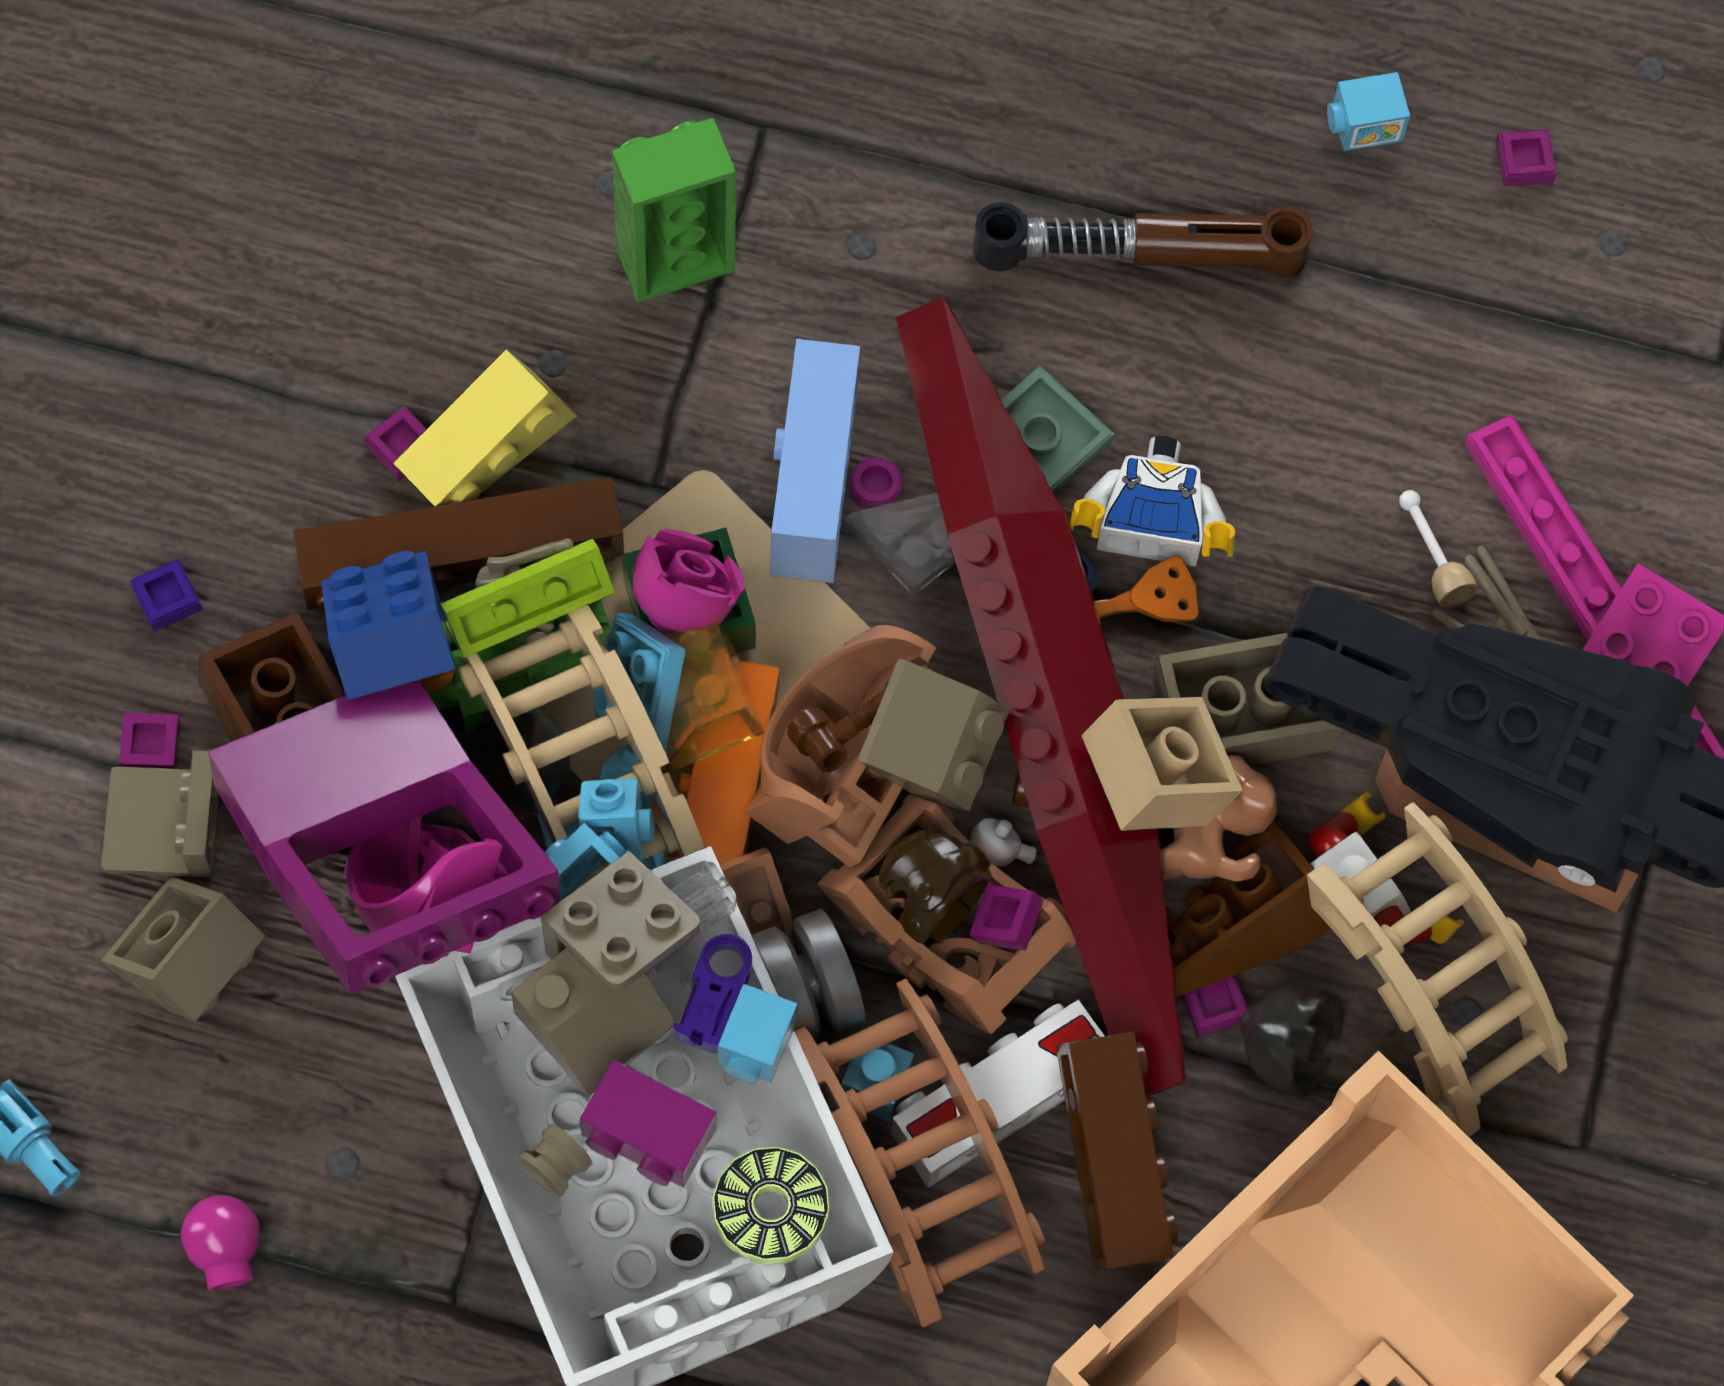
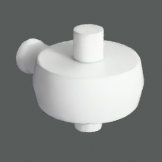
M992 818L981 820L973 828L969 839L972 845L980 847L985 852L990 862L995 866H1007L1015 858L1031 864L1037 853L1035 847L1021 843L1019 835L1012 829V824L1006 820L999 821Z

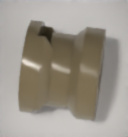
M550 1124L542 1132V1141L533 1151L522 1152L518 1157L520 1164L527 1173L546 1191L557 1198H561L568 1188V1181L576 1173H585L592 1165V1160L586 1151L567 1132L555 1124Z

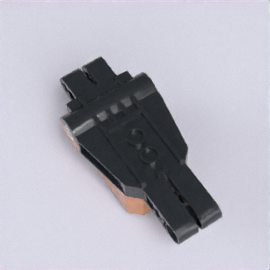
M1316 586L1306 590L1287 631L1288 638L1283 640L1263 682L1264 688L1274 698L1289 706L1386 747L1387 749L1375 781L1390 814L1406 820L1404 808L1414 802L1428 818L1435 815L1445 824L1451 834L1452 841L1616 913L1646 861L1697 884L1712 888L1724 887V759L1695 747L1704 723L1690 717L1696 704V697L1691 689L1679 679L1651 667L1632 665L1620 659L1474 623L1435 635L1336 591Z

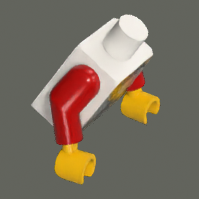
M1366 792L1343 808L1341 813L1312 831L1309 837V846L1317 857L1311 863L1313 869L1326 863L1339 878L1343 876L1351 878L1377 860L1360 836L1385 818L1384 812L1377 815L1369 808L1367 800L1372 797L1371 793ZM1391 878L1363 897L1364 903L1362 905L1380 927L1384 924L1391 927L1411 913L1404 896ZM1447 915L1403 945V947L1426 942L1429 939L1438 944H1443L1464 924L1463 919L1454 920Z

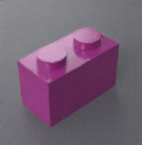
M613 1059L580 1117L581 1135L587 1138L585 1141L586 1145L596 1153L613 1160L619 1154L638 1164L637 1171L650 1181L662 1186H667L671 1181L684 1188L717 1129V1112Z

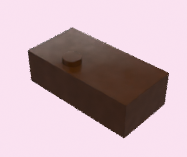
M298 612L199 655L198 684L231 742L345 696Z

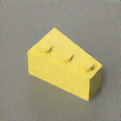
M505 350L393 464L434 506L476 500L483 491L566 426L577 415L536 373L508 350Z

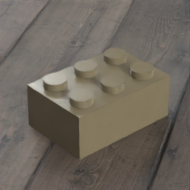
M1287 633L1164 654L1158 657L1153 677L1157 698L1202 697L1227 755L1243 756L1249 766L1334 751L1342 731L1340 727L1277 700L1264 688L1263 682L1283 640L1288 638Z

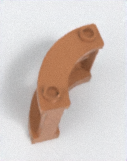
M909 794L901 802L903 806L879 829L859 864L852 867L844 864L839 870L832 868L817 884L862 936L867 931L873 932L877 935L875 940L880 945L885 943L893 951L886 960L920 990L926 984L934 991L937 989L945 999L943 1004L947 1010L971 1025L992 1034L1006 1020L1001 1012L1002 1009L1063 946L1073 948L1076 944L1074 935L1068 924L1069 921L1064 907L1051 897L1042 898L1044 901L1034 929L1037 931L1030 938L1026 951L1018 950L1016 953L1001 950L997 946L979 944L976 940L969 938H949L941 943H934L927 948L906 934L901 922L892 916V911L895 908L905 909L904 899L888 898L886 891L880 886L879 875L865 882L862 881V878L916 824L922 830L930 829L937 834L949 835L963 843H970L953 825L955 817L945 805ZM991 863L989 870L992 876L989 885L1027 890ZM981 897V899H980L979 902H978V906H980L982 897ZM953 953H965L978 957V961H976L973 957L964 955L965 964L961 968L951 966L946 960ZM996 964L1001 965L1000 970L992 977Z

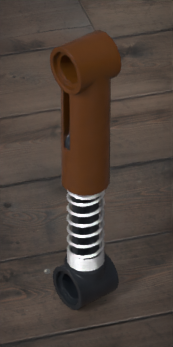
M996 202L984 207L977 215L973 252L975 259L981 266L996 272L1008 271L1017 266L1020 261H1026V257L1028 258L1029 256L1031 258H1041L1043 253H1045L1046 257L1049 258L1051 253H1060V257L1063 258L1065 253H1072L1076 259L1079 254H1088L1090 259L1093 257V254H1102L1104 259L1107 257V254H1116L1118 260L1122 254L1124 260L1132 258L1134 265L1262 267L1263 270L1271 275L1283 277L1298 272L1304 265L1313 228L1310 219L1305 213L1287 206L1276 208L1267 215L1135 213L1133 220L1125 218L1122 224H1117L1113 218L1108 223H1102L1099 218L1094 223H1088L1085 218L1080 223H1074L1071 218L1066 223H1060L1056 217L1052 222H1045V219L1042 217L1039 219L1032 217L1030 219L1011 203ZM1002 233L1009 236L1010 239L998 241L991 238L990 235ZM1286 238L1292 241L1294 245H1281L1274 239Z

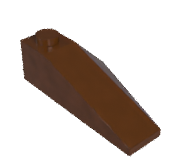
M1275 820L1264 832L1251 835L1225 855L1237 861L1252 853H1256L1260 857V868L1256 875L1251 879L1238 882L1216 877L1204 891L1195 888L1184 900L1188 909L1172 926L1168 927L1170 957L1174 960L1176 985H1173L1175 998L1298 951L1316 938L1324 935L1330 929V926L1311 907L1307 874L1314 870Z

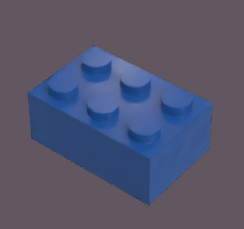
M412 551L397 552L386 557L382 564L361 569L359 566L345 567L332 573L329 579L321 581L328 639L347 700L455 670L448 630L445 625V614L441 606V599L426 551L414 554Z

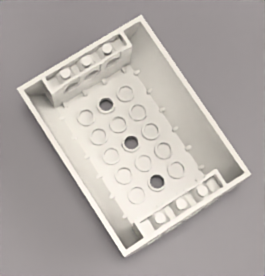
M711 846L650 870L686 903L700 919V930L695 936L645 973L677 1024L680 1023L692 989L695 986L692 985V975L702 949L711 938L717 935L732 934L742 938L749 945L752 952V973L747 985L778 996ZM541 917L535 920L527 919L498 931L497 934L488 940L474 942L471 954L452 951L447 957H442L435 963L422 964L395 976L566 1386H654L838 1308L871 1283L891 1260L893 1255L892 1247L794 1030L772 1083L758 1078L757 1082L751 1083L731 1076L725 1071V1065L718 1063V1053H711L677 1041L674 1037V1027L627 1065L717 1112V1129L685 1187L683 1188L671 1181L667 1186H662L641 1175L637 1171L638 1164L619 1154L615 1160L609 1159L596 1153L586 1145L585 1141L587 1138L581 1135L580 1117L594 1093L587 1097L514 1014L511 991L551 960L545 952ZM724 949L712 956L710 966L716 974L728 977L737 974L741 970L743 960L737 952ZM550 1124H555L567 1132L586 1151L592 1160V1165L585 1173H576L568 1181V1188L561 1198L553 1196L539 1185L518 1160L522 1152L534 1150L542 1141V1132ZM780 1147L801 1154L817 1167L827 1185L829 1216L823 1233L808 1253L789 1263L762 1265L752 1262L750 1258L743 1257L738 1252L735 1253L725 1245L715 1226L713 1195L719 1176L735 1158L756 1148ZM774 1192L762 1194L754 1203V1209L757 1214L767 1220H776L782 1217L788 1208L786 1200L780 1194ZM681 1234H693L702 1241L704 1248L696 1259L683 1261L672 1254L670 1249L671 1243Z

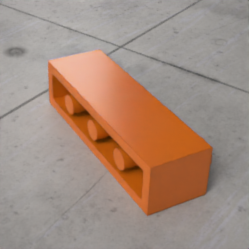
M715 657L712 675L702 674L697 706L705 707L702 725L692 723L687 755L694 756L695 761L692 775L682 773L678 795H684L705 848L712 847L720 865L747 854L753 818L746 814L745 811L760 788L761 747L765 730L775 711L779 691L780 667ZM677 851L671 854L667 852L666 854L668 857H674L675 860L681 858Z

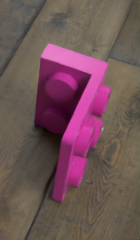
M1637 563L1582 650L1620 659L1632 665L1651 667L1666 672L1679 679L1686 686H1689L1714 645L1718 644L1724 634V615Z

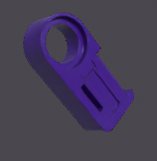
M721 934L711 938L703 947L692 975V985L695 986L692 989L680 1023L674 1022V1037L677 1041L711 1053H718V1044L743 984H748L752 973V952L749 945L742 938L732 934ZM724 949L737 952L743 960L741 970L737 974L728 977L716 974L710 966V960L716 952Z

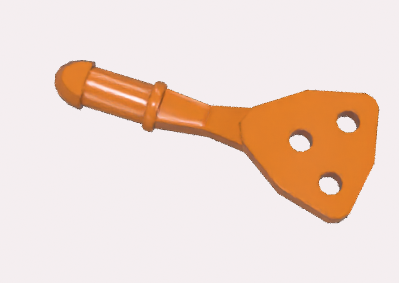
M1172 556L1149 568L1130 591L1112 599L1094 601L1099 619L1117 613L1140 612L1162 622H1191L1199 614L1196 585L1183 559L1179 556ZM1169 570H1174L1177 574V577H1170L1168 573ZM1155 590L1162 591L1163 598L1156 597ZM1179 601L1185 603L1186 610L1179 608Z

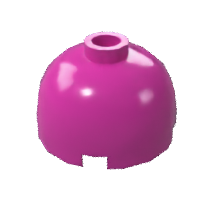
M659 530L655 539H652L650 535L645 540L637 555L632 570L633 595L643 612L648 616L651 624L657 629L667 633L693 634L705 632L723 621L736 605L745 588L744 576L737 564L729 556H727L724 564H722L710 554L714 545L703 538L684 531Z

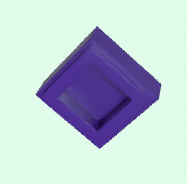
M179 559L129 580L153 632L203 610L201 602Z

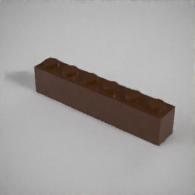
M612 477L293 530L307 610L318 608L321 611H325L321 581L329 579L335 571L349 566H359L361 569L382 564L386 557L401 551H412L414 554L426 551L438 593L447 592L457 584L476 581L479 571L487 565L489 557H506L566 538L573 541V547L593 539L599 547L605 564L613 561L615 557H620L624 554L623 530ZM548 557L528 562L518 567L523 569Z

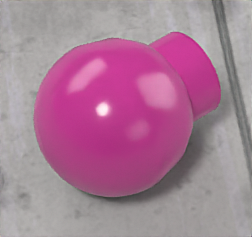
M215 1195L199 1201L190 1209L183 1221L181 1244L188 1259L198 1269L205 1272L208 1290H224L253 1281L250 1260L255 1256L260 1242V1225L254 1211L242 1200L228 1195Z

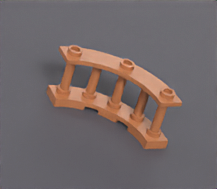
M904 979L896 983L904 1009L899 1014L832 1045H828L826 1041L817 1045L805 1025L795 1029L794 1032L892 1247L893 1255L889 1264L899 1293L923 1328L942 1319L936 1295L942 1293V1286L1016 1250H1018L1034 1274L1044 1270L1038 1246L1044 1244L1045 1239L1031 1212L1025 1213L1013 1179L992 1132L998 1130L999 1127L989 1103L985 1099L976 1100L961 1068L938 1029L941 1021L931 998L927 994L919 998L908 980ZM911 1032H914L930 1058L858 1093L854 1089L844 1092L835 1076L836 1073H839L838 1066ZM942 1079L961 1116L886 1151L883 1147L874 1150L861 1122L867 1120L866 1114ZM971 1136L987 1176L913 1211L909 1206L901 1209L889 1182L896 1178L895 1172ZM994 1197L997 1198L1007 1230L934 1265L930 1261L923 1263L915 1241L923 1238L922 1231Z

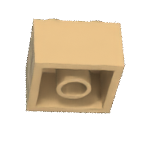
M1202 697L1115 700L1081 735L1121 831L1207 826L1243 792Z

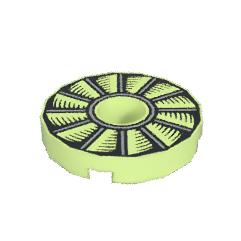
M780 1147L753 1149L735 1158L719 1176L713 1195L715 1226L725 1245L735 1253L738 1252L743 1257L750 1258V1261L762 1265L789 1263L808 1253L823 1233L829 1216L827 1185L817 1167L797 1152ZM774 1192L780 1194L786 1200L788 1208L782 1217L776 1220H767L757 1214L754 1209V1203L764 1193Z

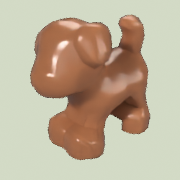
M1228 755L1243 792L1209 825L1172 828L1174 842L1166 847L1159 840V848L1163 850L1165 875H1162L1163 881L1185 876L1197 880L1221 877L1238 882L1251 879L1258 872L1260 857L1256 853L1235 861L1225 856L1222 840L1225 830L1246 836L1264 832L1273 822L1277 813V794L1273 783L1263 774L1253 770L1243 756Z

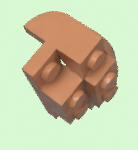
M877 625L846 641L842 648L834 651L807 671L781 700L767 725L761 747V786L745 813L786 844L808 836L847 866L852 867L859 864L903 789L857 761L871 725H868V728H864V731H860L858 735L843 744L848 753L847 758L842 766L832 772H822L810 756L802 755L788 738V726L795 716L809 708L822 709L835 724L846 715L849 716V713H853L855 709L858 710L859 706L862 707L864 703H867L868 700H871L872 697L885 689V685L891 678L898 658L914 662L931 670L924 664L929 662L936 647L905 629L891 625Z

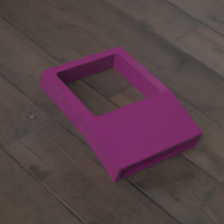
M420 680L347 700L345 695L208 751L214 787L261 868L350 995L369 987H379L387 983L392 977L419 965L435 963L447 953L473 942L488 940L497 934L498 931L521 921L539 918L561 901L558 869L470 761ZM446 806L456 807L483 842L485 838L494 839L502 845L498 861L509 875L365 936H359L352 932L305 867L309 863Z

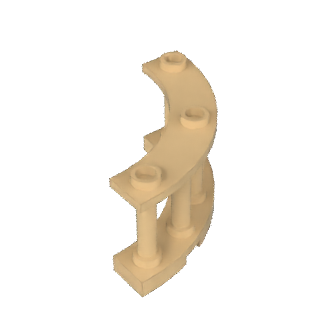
M588 605L565 614L566 621L559 623V630L486 662L481 661L477 652L464 658L466 664L458 667L467 692L471 698L480 695L510 750L503 754L510 775L516 785L525 781L552 843L560 839L566 840L567 835L563 827L579 820L580 795L553 806L537 770L616 736L618 740L627 737L638 760L637 764L631 766L633 772L617 779L638 778L640 793L642 792L644 796L653 794L663 821L656 823L657 829L654 830L653 843H644L643 860L664 850L668 854L677 851L682 858L705 849L684 795H678L669 772L662 774L660 770L661 766L670 762L645 708L615 650L608 652L598 635L604 632ZM568 649L571 654L578 651L582 654L583 657L580 658V665L505 698L501 697L494 684L497 680ZM590 685L592 689L601 686L611 707L605 709V716L527 750L512 718ZM601 864L575 890H577L587 881L592 879L606 867L603 864Z
M1412 802L1404 808L1408 839L1351 878L1347 876L1339 878L1326 863H1323L1307 874L1311 907L1336 933L1356 960L1366 954L1385 981V984L1377 989L1392 1013L1399 1028L1404 1032L1412 1029L1422 1049L1420 1053L1414 1056L1423 1081L1426 1097L1470 1137L1481 1129L1476 1107L1481 1103L1480 1096L1538 1055H1541L1558 1073L1562 1072L1567 1068L1564 1044L1568 1041V1037L1564 1028L1556 1019L1546 991L1523 948L1527 945L1524 932L1513 919L1504 916L1486 887L1452 845V837L1445 824L1435 815L1428 818ZM1424 856L1448 887L1391 927L1386 924L1380 927L1362 905L1364 903L1363 897ZM1463 905L1485 940L1426 981L1416 979L1400 955L1404 952L1403 945ZM1496 960L1511 994L1454 1034L1447 1032L1435 1011L1439 1006L1438 1000ZM1519 1016L1523 1039L1467 1078L1462 1066V1062L1467 1059L1466 1053Z

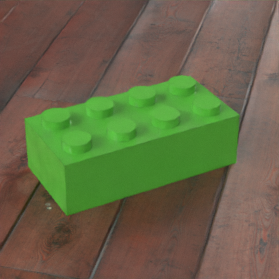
M714 118L701 122L686 121L675 126L670 132L651 138L636 137L625 142L620 148L612 150L616 248L638 303L735 271L736 170Z

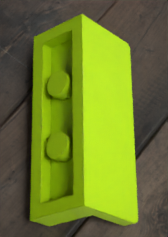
M590 539L441 603L447 619L445 623L447 630L461 655L465 658L612 595L615 591L599 547L593 539Z

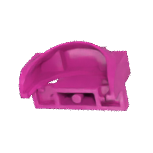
M421 816L351 846L344 874L347 877L348 892L356 906V912L373 933L509 875L498 861L502 845L494 839L486 838L484 842H476L462 829L421 822ZM418 852L422 855L421 861L423 862L420 875L418 869ZM474 942L454 951L471 954Z

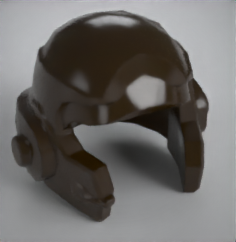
M924 829L907 835L894 844L885 856L881 866L879 882L881 888L886 891L888 898H907V906L899 918L906 934L921 944L926 942L929 937L937 943H941L981 899L992 876L989 870L991 862L985 852L978 846L975 847L970 843H963L955 837L937 834L933 830Z

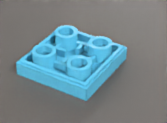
M616 613L612 631L607 634L604 646L608 652L615 650L666 753L686 649L634 614ZM601 686L596 688L594 694L596 716L599 718L605 716V709L611 707Z

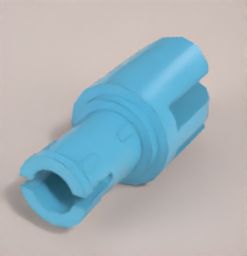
M8 1079L0 1086V1154L10 1164L24 1163L48 1189L52 1197L61 1195L62 1190L59 1187L62 1186L67 1191L79 1179L81 1172L51 1142V1123L12 1080Z

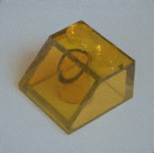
M715 621L704 629H691L687 632L675 631L666 635V637L686 649L666 748V756L670 763L661 766V772L663 774L673 772L764 734L734 644L722 625Z

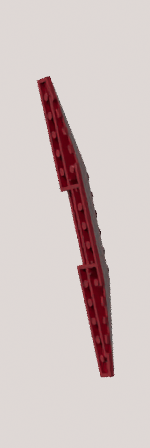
M942 297L897 316L896 321L948 538L997 701L1009 709L1004 724L1035 828L1109 1035L1134 1031L1136 1043L1141 1042L1143 1044L1148 1060V1073L1146 1076H1142L1145 1095L1149 1097L1186 1083L1180 1015L1176 1011L1173 985H1176L1174 960L1170 957L1168 927H1170L1169 908L1165 906L1162 875H1165L1163 850L1159 848L1157 829L1121 831L1081 736L1115 700H1123L1124 696L1067 513L1062 504L1056 499L1046 481L1045 474L1025 444L1014 419L1003 405L992 380L981 366L975 355L974 348L948 302Z

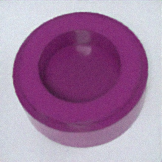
M871 457L864 459L851 472L850 496L853 502L864 511L871 513L885 512L893 508L901 497L902 474L893 462L885 458Z

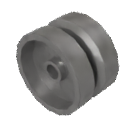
M822 908L794 919L791 928L793 946L788 937L775 926L751 935L778 996L798 1004L797 1022L793 1030L805 1025L816 1042L821 1031L818 1012L824 1023L836 1033L865 1022L864 1005L854 971L833 923Z

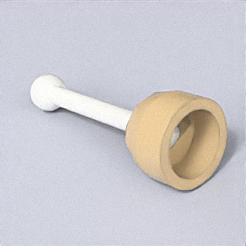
M1413 490L1404 491L1399 499L1400 505L1404 510L1410 511L1438 566L1431 582L1433 593L1439 605L1443 608H1450L1466 602L1476 594L1479 588L1472 573L1463 564L1447 562L1419 507L1421 501L1419 494Z

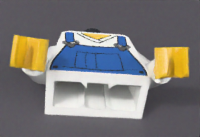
M1155 436L1150 439L1147 457L1126 456L1121 469L1108 471L1085 494L1083 499L1075 502L1069 521L1072 531L1078 525L1087 526L1092 530L1091 537L1098 538L1097 550L1164 561L1172 556H1179L1183 559L1185 565L1194 567L1197 564L1201 544V555L1203 557H1209L1210 549L1214 548L1225 550L1227 557H1233L1236 532L1235 528L1226 522V518L1212 489L1201 483L1200 469L1194 465L1178 463L1181 443L1167 436Z

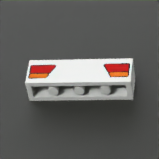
M1079 999L1066 1008H1063L1060 1003L1048 1008L1034 1020L1033 1023L1036 1027L1019 1038L1015 1033L1004 1036L988 1049L987 1052L990 1056L972 1067L969 1062L959 1065L976 1100L985 1099L996 1117L999 1129L992 1133L997 1143L1065 1100L1056 1045L1104 1036ZM941 1080L943 1086L931 1094L925 1096L923 1092L915 1093L896 1107L895 1112L897 1115L892 1119L891 1135L898 1145L961 1116L943 1080ZM970 1136L912 1165L929 1188L979 1156Z

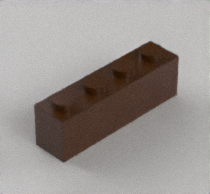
M1133 1031L1056 1045L1094 1269H1113L1173 1258L1172 1245L1177 1243L1178 1232L1174 1215L1170 1210L1166 1211L1162 1188L1167 1187L1168 1175L1165 1161L1161 1154L1156 1155L1152 1132H1156L1158 1129V1118L1153 1100L1151 1098L1146 1099L1142 1076H1146L1148 1073V1060L1143 1044L1141 1042L1136 1043Z

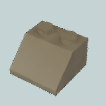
M898 658L857 761L917 797L969 812L976 793L982 785L983 776L996 743L1003 732L1009 709L977 689L910 661Z
M170 876L101 959V962L167 1011L196 1022L201 1015L214 1007L220 997V991L232 976L249 964L254 956L255 948L265 935L224 894Z
M567 947L511 991L514 1014L587 1097L596 1091L613 1059L627 1066L674 1027V1022L676 1023L645 973L626 988L612 990Z

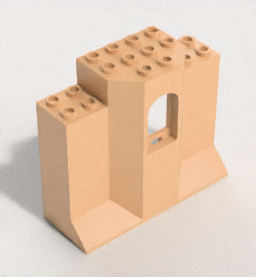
M1377 1051L1338 1089L1331 1106L1100 1329L1094 1324L1052 1365L1046 1386H1356L1362 1379L1370 1386H1387L1393 1379L1400 1386H1567L1579 1373V1370L1590 1360V1357L1584 1351H1589L1595 1357L1630 1319L1622 1310L1634 1295L1381 1052Z

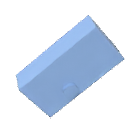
M796 339L785 429L777 428L774 447V460H781L771 532L770 576L834 583L857 397L860 346Z

